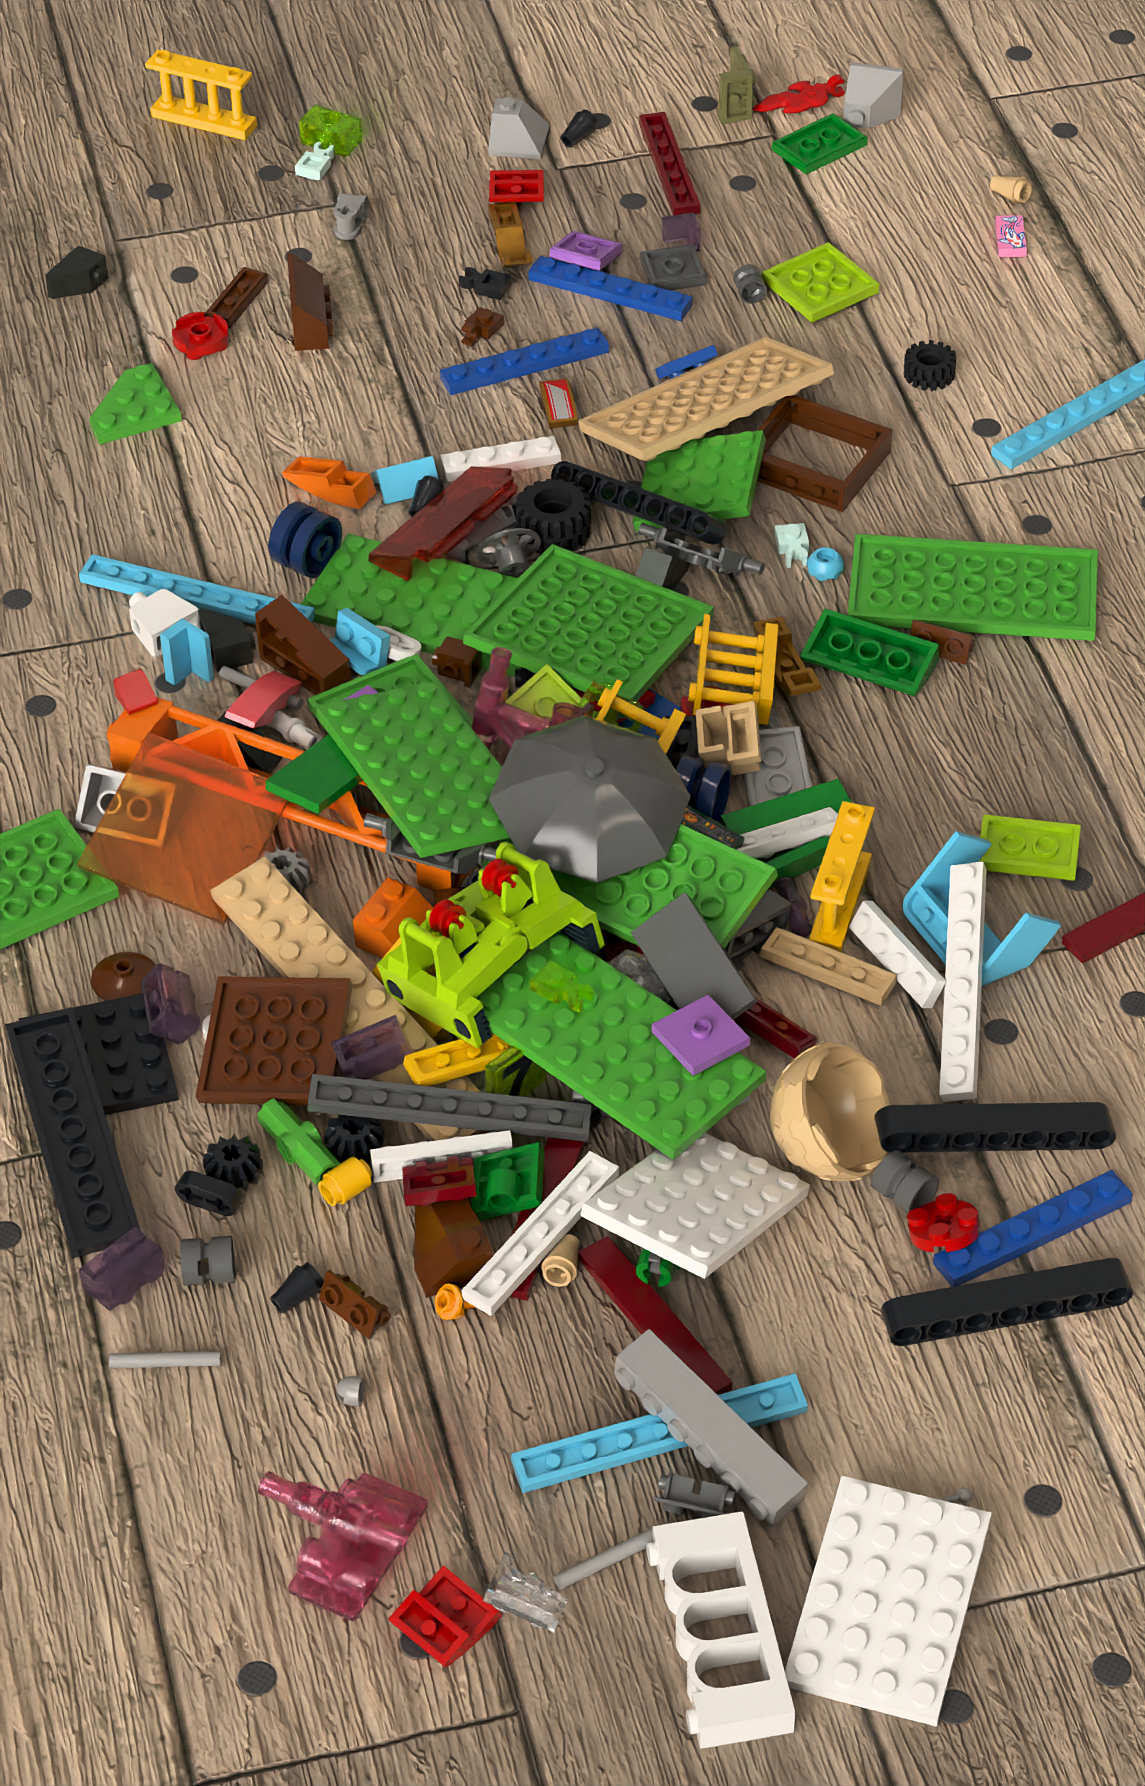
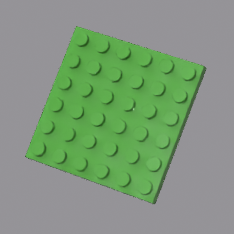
M552 544L464 633L463 644L503 659L508 663L528 669L533 673H537L548 664L570 687L598 698L601 697L605 688L612 690L618 679L623 683L617 697L634 705L695 637L696 626L703 625L704 614L710 615V619L713 617L714 606Z

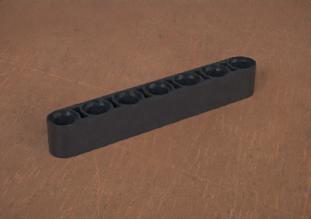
M568 461L558 462L552 469V480L564 479L565 482L572 481L576 483V487L581 486L584 488L590 500L710 545L718 544L725 536L726 526L724 522L704 511Z
M1099 1102L889 1105L879 1109L874 1115L881 1147L887 1152L895 1150L902 1153L1095 1150L1106 1148L1116 1140V1133L1109 1109L1105 1104Z
M1106 1258L895 1297L886 1301L880 1311L891 1343L896 1346H907L1116 1307L1128 1302L1134 1293L1122 1262L1117 1258Z

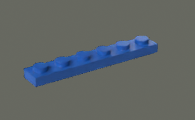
M539 256L528 271L530 281L682 321L692 307L693 296L607 274L602 271L588 269L576 264L562 262L550 257Z
M598 327L587 329L579 333L561 336L553 340L535 343L527 347L509 350L497 355L441 369L440 379L449 394L454 395L609 353V343Z
M1110 1170L980 1232L977 1239L965 1248L952 1252H946L945 1249L934 1254L933 1264L951 1287L962 1285L1130 1204L1133 1193L1115 1172Z

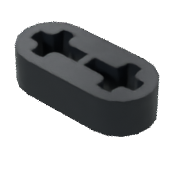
M185 1171L174 1189L178 1197L184 1202L223 1216H232L243 1198L241 1192L232 1184L195 1171Z

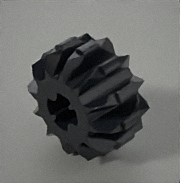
M338 1115V1118H329L328 1128L325 1129L324 1140L329 1152L340 1163L350 1157H355L358 1160H364L369 1165L371 1160L370 1150L383 1146L384 1132H382L379 1119Z
M234 1133L231 1139L226 1140L220 1136L218 1144L208 1145L207 1153L204 1154L203 1168L205 1169V1175L225 1181L236 1188L247 1191L248 1183H258L259 1174L262 1173L263 1159L261 1158L258 1144H252L248 1136L238 1140Z

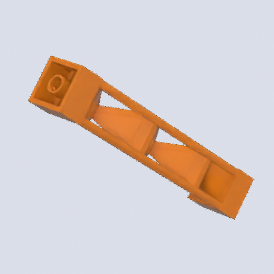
M156 697L158 704L131 715L124 709L119 718L108 727L107 739L109 740L110 761L112 762L113 769L156 778L161 773L385 853V837L382 836V831L364 827L363 820L367 813L383 818H390V816L357 805L351 791H348L326 808L337 811L347 825L298 809L296 807L301 806L265 790V782L272 775L247 766L237 741L290 760L297 758L305 752L304 750L174 706L173 702ZM176 720L201 729L178 738ZM188 769L227 772L239 787ZM361 781V782L359 783V784H362V785L367 786L364 781ZM254 782L259 783V784L264 785V786H261V787H259V788L256 789V786H255ZM401 858L416 864L417 885L433 891L459 888L470 873L469 871L465 875Z

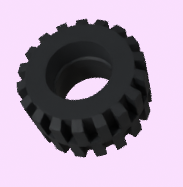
M564 479L536 481L534 485L526 486L524 491L518 494V499L516 500V528L530 529L538 533L541 544L536 553H544L552 544L566 550L575 551L579 549V545H584L587 542V538L591 534L590 497L588 493H585L584 488L581 486L576 487V483L572 481L565 482ZM517 534V536H519L520 540L521 536L526 534ZM535 539L531 540L528 544H534Z

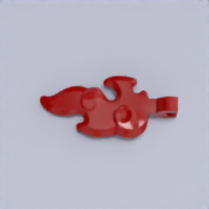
M836 74L830 77L827 83L823 84L816 83L815 85H810L808 80L793 83L788 86V90H797L800 93L785 91L780 94L769 95L756 104L752 110L767 112L785 108L783 113L791 114L805 111L811 107L823 106L828 102V95L841 97L845 94L841 86L836 87L839 84H843L844 79L840 74Z

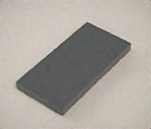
M687 893L681 894L630 932L679 1009L709 995L734 1020L758 1002Z

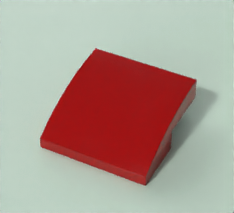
M544 170L490 171L489 203L544 202Z
M443 1565L419 1593L413 1590L388 1620L446 1668L474 1646L497 1623L502 1614Z

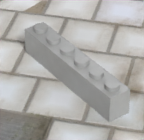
M650 1329L645 1331L616 1356L614 1373L620 1385L626 1390L634 1391L641 1398L644 1408L651 1415H658L667 1424L669 1432L676 1440L684 1441L694 1450L696 1459L704 1467H711L720 1476L724 1486L728 1485L729 1490L736 1491L747 1502L748 1509L757 1519L765 1520L773 1527L805 1499L808 1482Z

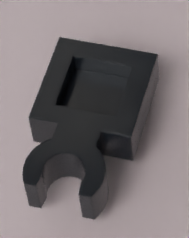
M466 267L465 276H459V287L464 289L475 288V294L501 300L511 286V275L489 269L479 273L475 268Z

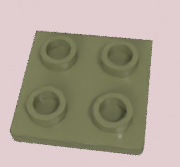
M736 46L731 47L730 72L719 74L718 119L721 124L752 119V108L755 107V97L752 92V85L756 84L755 73L753 69L748 67L745 55H741Z

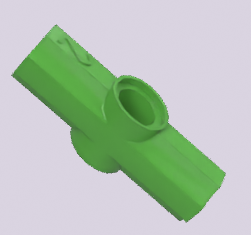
M274 1098L263 1104L262 1109L257 1113L260 1125L276 1141L278 1150L285 1161L291 1165L296 1163L318 1186V1183L323 1180V1175L341 1163L322 1144L317 1129L310 1121L302 1122L284 1102L277 1101Z

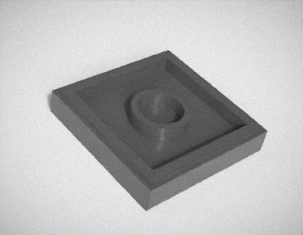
M694 244L640 252V261L650 285L667 290L706 285L707 277Z

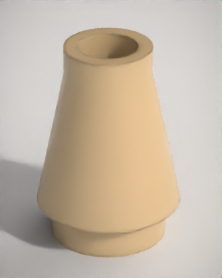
M995 175L991 179L990 189L1019 204L1020 202L1025 203L1030 198L1032 184L1025 177Z
M566 1234L543 1261V1277L551 1285L562 1287L575 1279L577 1275L578 1250L580 1247V1241L577 1237Z

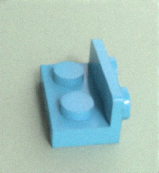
M348 608L338 611L335 637L329 640L350 659V668L361 675H365L385 667L387 664L391 636Z

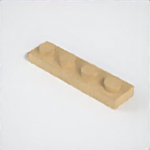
M778 927L774 929L761 948V958L880 1006H882L896 985L897 974Z

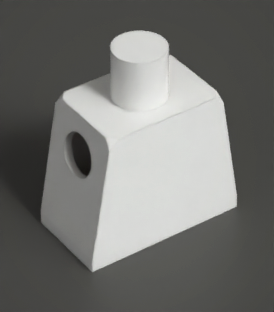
M161 589L148 597L142 592H137L129 601L132 630L154 658L162 655L160 634L183 618L200 629L199 609L166 589Z

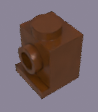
M447 636L441 646L435 648L432 664L438 666V675L463 681L464 687L470 688L482 669L481 651L463 644V640Z

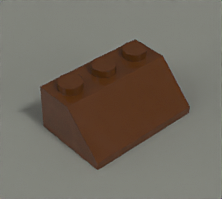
M293 253L287 254L295 351L328 349V337H334L329 285H323L322 273Z

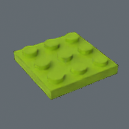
M829 242L762 271L764 283L811 323L879 293V283Z

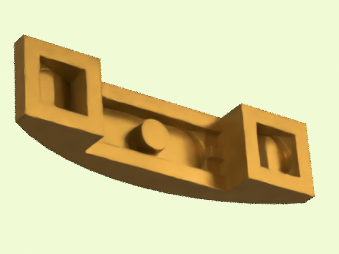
M783 617L753 622V630L756 637H758V634L764 635L766 623L778 624L774 680L779 688L788 696L821 690V683L813 669L805 667L792 644V633Z

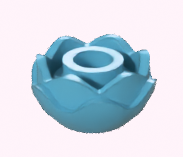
M819 548L812 552L807 559L806 565L808 566L809 574L819 581L837 579L840 573L844 571L843 558L832 548Z

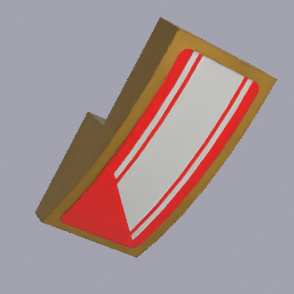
M568 378L539 381L543 409L546 411L549 429L577 425L578 417Z

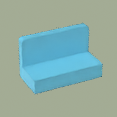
M433 456L378 469L371 473L374 485H380L385 504L413 498L416 483L424 476H433L439 479Z
M182 618L160 634L166 681L176 685L191 673L207 682L214 679L210 639L206 632Z

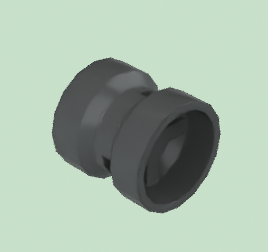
M747 264L735 271L733 280L742 301L749 304L761 301L767 293V287L758 267Z

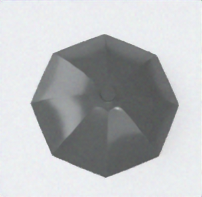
M581 716L516 739L499 773L489 801L518 852L534 860L541 859L547 862L551 869L598 883L667 857L691 796L656 738L587 716Z

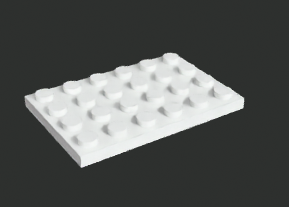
M705 1132L674 1160L658 1149L584 1202L580 1216L705 1279L808 1196L810 1184L800 1180L793 1173L784 1172L768 1164L766 1160L753 1157L739 1150L734 1144L723 1142Z
M841 1476L785 1669L789 1688L937 1727L990 1526L992 1512Z

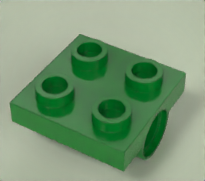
M540 1142L479 1156L474 1159L477 1196L472 1197L471 1207L479 1221L541 1205L545 1150Z

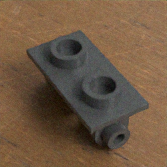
M669 1472L668 1475L661 1474L658 1489L664 1490L663 1498L654 1497L653 1500L663 1502L662 1510L684 1515L685 1508L700 1511L699 1519L730 1514L725 1512L726 1505L733 1506L736 1491L729 1490L728 1485L724 1486L702 1481L700 1494H694L696 1479L676 1475L672 1472Z

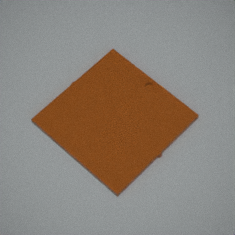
M148 732L77 865L81 869L147 894L149 898L160 899L225 925L229 916L214 901L210 890L252 865L260 858L289 801L265 790V782L268 779L266 777L229 764L221 758L216 759Z

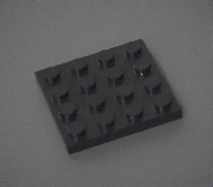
M153 991L73 1007L105 1115L178 1100ZM47 1013L38 1014V1015H33V1016H28V1017H23V1018H18V1019H19V1021H20V1020H24V1019H28V1018H32V1017L44 1015V1014H47Z

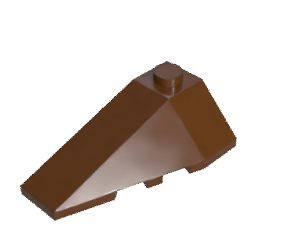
M467 1198L461 1201L447 1200L434 1202L426 1206L415 1205L414 1269L425 1297L437 1295L439 1289L448 1283L457 1285L459 1288L465 1287L493 1257V1250L482 1224Z

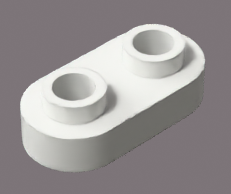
M376 626L391 636L388 658L397 662L416 653L420 657L421 644L419 641L389 627Z

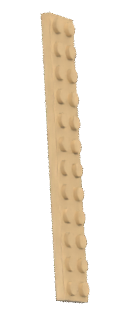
M266 857L261 858L210 890L214 901L283 977L350 978L353 987L343 1045L376 1081L415 1085L403 1065L404 1056L438 1046V1044L406 1009L386 992L384 985ZM467 1076L429 1086L481 1092ZM414 1123L430 1141L450 1139L458 1136L479 1135L488 1132L485 1130Z

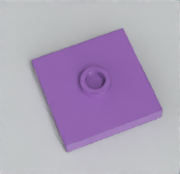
M573 230L550 248L549 257L600 271L622 253L623 244Z
M709 995L652 1023L651 1032L693 1076L750 1046V1037Z

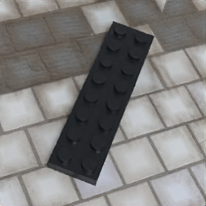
M73 1008L5 1024L72 1259L142 1240L141 1230Z

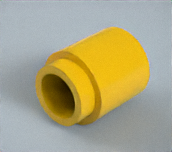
M350 1157L323 1175V1180L318 1183L319 1191L331 1206H335L338 1203L343 1205L371 1186L372 1171L364 1160Z

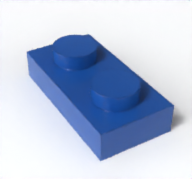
M712 345L656 368L655 371L658 379L667 376L672 379L685 373V369L689 367L697 368L708 363L709 359L718 356L715 346Z

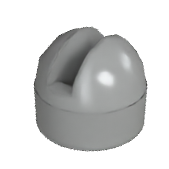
M344 1377L337 1384L338 1399L346 1405L361 1407L365 1394L364 1377Z

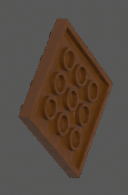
M218 976L195 1096L198 1102L263 1105L274 1098L277 1101L284 1102L286 1105L308 1106L312 1074L338 1077L353 987L350 978Z

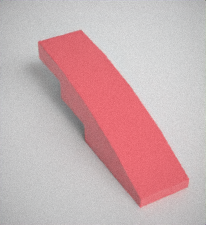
M276 671L267 673L252 683L226 711L225 717L253 729L272 723L276 711L286 707L289 696L298 694L302 682Z

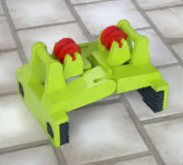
M503 842L496 850V859L489 862L485 869L479 870L478 881L449 899L438 902L432 910L426 912V920L420 926L411 917L403 919L398 929L401 944L394 951H390L377 965L386 992L400 1004L478 1048L492 1037V1033H490L491 1030L486 1021L487 1017L484 1016L485 1011L482 1010L483 1004L476 998L525 954L527 948L530 950L534 949L558 931H561L577 945L593 954L605 946L596 912L585 907L576 898L560 890L551 873L549 864L541 859L534 860L518 852L514 845L509 842ZM475 943L476 946L460 959L458 955ZM433 964H435L436 977L426 972Z

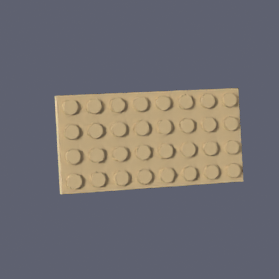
M763 337L578 420L581 432L641 461H651L667 450L680 448L683 443L691 439L704 437L707 432L715 428L726 427L729 425V422L739 417L750 416L753 414V411L761 407L774 405L777 400L785 396L796 395L801 389L809 385L820 384L823 382V379L834 374L832 363L768 337Z

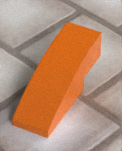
M299 456L282 472L285 479L299 488L321 499L345 507L361 509L377 493L370 473L347 471L344 461Z

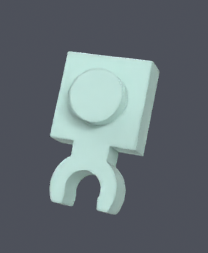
M317 142L313 146L314 152L306 151L295 165L296 175L321 180L330 168L331 159L334 158V145H330L329 148L322 150L321 142Z
M805 523L775 525L774 535L779 554H785L786 567L791 568V561L793 559H799L802 561L803 566H807L809 540Z

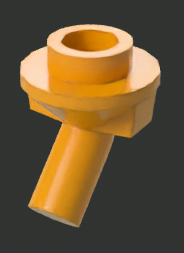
M448 1283L443 1285L435 1297L437 1314L445 1320L459 1319L464 1316V1310L475 1308V1306L463 1300L461 1290L454 1284Z

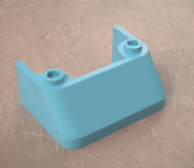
M955 831L906 894L903 901L904 915L945 965L951 865L978 862L992 845L986 839ZM1026 912L1003 942L997 938L984 922L982 986L1028 967L1062 926L1059 921Z

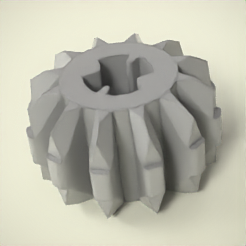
M277 846L273 853L264 851L263 857H266L296 891L302 895L303 889L309 887L311 873L308 859L304 858L302 851L293 852L291 847L280 851Z

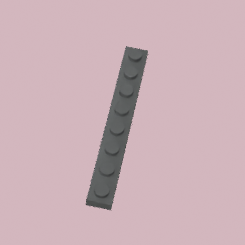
M312 1074L308 1099V1111L494 1132L510 1130L512 1134L588 1142L592 1105Z

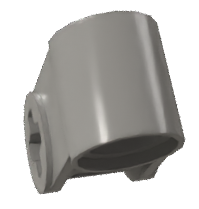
M339 194L333 209V215L337 222L334 228V235L337 238L351 240L358 236L361 226L367 218L368 196Z

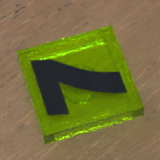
M513 1045L485 1065L486 1093L524 1097L546 1081V1070L526 1057L524 1050Z

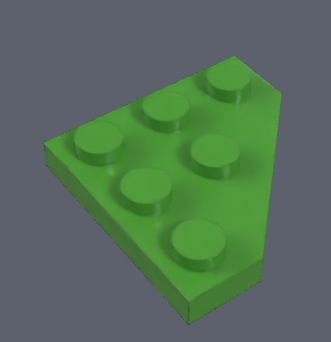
M153 363L125 370L89 418L90 428L99 444L182 421L181 412Z

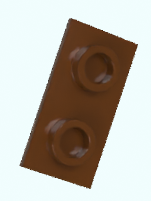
M913 620L911 636L939 644L940 658L967 664L969 651L972 652L975 646V640L972 639L973 635Z
M331 1270L326 1271L319 1300L366 1338H372L375 1325L380 1324L383 1326L391 1318L388 1307L380 1304L372 1296L365 1298V1291L351 1281L348 1275L334 1274Z

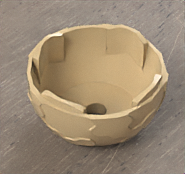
M829 1041L805 1050L784 1069L774 1086L771 1100L770 1125L775 1141L790 1162L807 1172L817 1175L820 1179L828 1181H855L868 1177V1174L873 1173L880 1162L890 1153L881 1147L874 1120L876 1112L890 1104L884 1088V1079L875 1064L869 1061L863 1054L849 1046Z

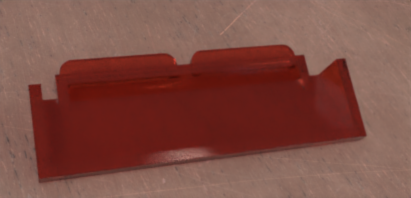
M471 466L370 552L368 561L409 581L412 577L414 557L426 563H429L432 559H442L474 531V522L487 520L517 493L518 487L513 483L514 476H511L512 469Z

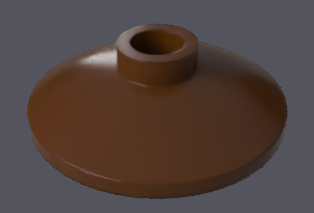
M120 952L104 958L96 965L91 975L92 988L97 996L104 1001L152 992L156 988L159 979L155 963L147 956L135 952Z

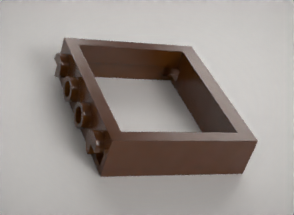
M795 395L785 396L757 429V431L763 430L766 438L757 482L843 512L891 452L892 429ZM790 423L868 450L844 481L766 454Z

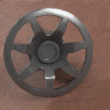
M508 529L495 533L482 541L477 548L476 555L478 560L484 564L497 563L500 574L518 578L529 568L527 557H530L539 549L541 539L538 533L530 529ZM516 534H526L521 536L520 540L516 542ZM508 535V542L503 543L500 537ZM535 539L534 544H528L531 540ZM489 543H491V544H492L493 546H495L497 549H495V548H493V547H487V548H485V547H486Z

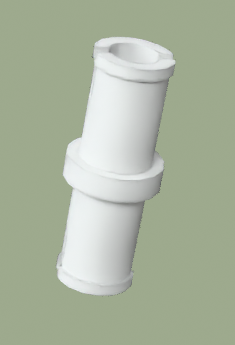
M281 710L276 711L272 723L266 724L268 727H272L283 734V738L290 743L296 742L307 750L323 739L320 734L307 728L302 720L291 718Z

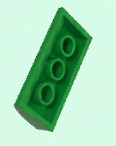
M824 608L800 658L806 662L916 696L935 669L940 659L939 644Z

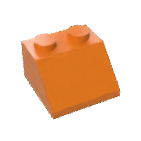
M387 877L353 919L355 947L383 958L400 938L398 929L402 920L411 917L420 926L426 920V912L432 910L433 907L416 888Z

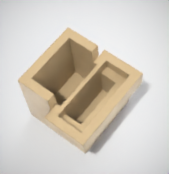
M755 701L724 706L723 710L721 706L695 710L698 752L700 758L703 759L705 768L713 761L730 765L732 776L761 770L760 762H762L758 711Z

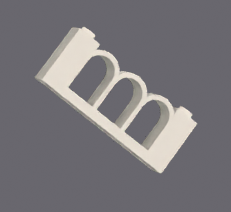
M743 1511L652 1526V1542L646 1543L647 1556L650 1566H657L660 1580L665 1579V1602L669 1610L676 1615V1648L680 1656L687 1661V1695L692 1703V1709L686 1710L690 1735L697 1734L699 1746L702 1749L794 1733L795 1709ZM735 1567L740 1587L704 1593H689L676 1585L681 1578L689 1575ZM747 1613L752 1633L715 1640H701L692 1636L687 1629L700 1621ZM759 1660L764 1681L725 1688H713L705 1685L698 1676L711 1668Z

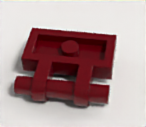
M458 1156L447 1157V1161L427 1164L426 1160L417 1161L414 1166L402 1167L406 1206H426L434 1202L447 1200L461 1201L468 1197L477 1196L472 1157L458 1159Z

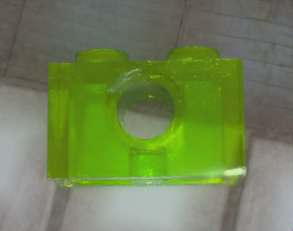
M315 104L299 120L300 143L313 147L315 143L321 142L322 150L329 148L330 145H334V154L347 157L362 141L361 118Z

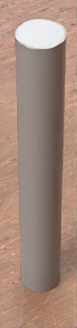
M223 666L219 672L221 678L246 689L257 680L227 666ZM291 695L286 706L300 710L303 705V699Z
M221 1351L109 1354L110 1368L221 1366Z
M652 1528L555 1575L554 1580L557 1587L562 1590L645 1549L646 1543L652 1542Z

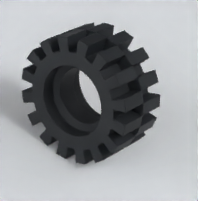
M929 340L928 344L920 341L919 346L914 343L911 345V349L908 348L906 350L904 378H906L908 384L912 383V386L915 388L920 385L921 390L926 391L927 387H931V391H936V386L943 389L945 384L949 386L952 383V380L955 378L956 356L955 351L951 350L949 345L943 347L942 342H938L936 345L934 340Z

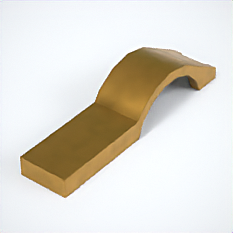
M516 203L488 204L489 217L496 237L501 267L530 265L533 262L530 249L526 250L523 225Z

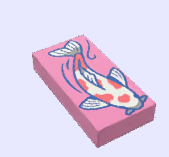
M1023 215L995 216L994 224L998 257H1026L1027 247Z

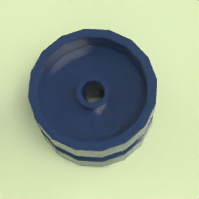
M300 501L293 502L280 513L273 525L268 543L269 555L274 562L282 566L293 568L295 572L312 579L320 576L334 553L340 548L342 524L338 518L318 511L306 503Z
M684 755L679 761L676 772L691 796L688 805L720 823L721 815L725 813L730 794L731 766L712 761L705 769L703 759Z

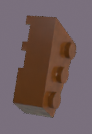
M280 595L255 613L259 656L262 661L282 674L301 681V686L314 695L351 681L350 659L283 595Z

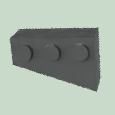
M770 889L765 892L724 949L738 971L745 966L742 960L754 951L757 954L761 952L762 946L776 927L783 930L786 929L793 903Z

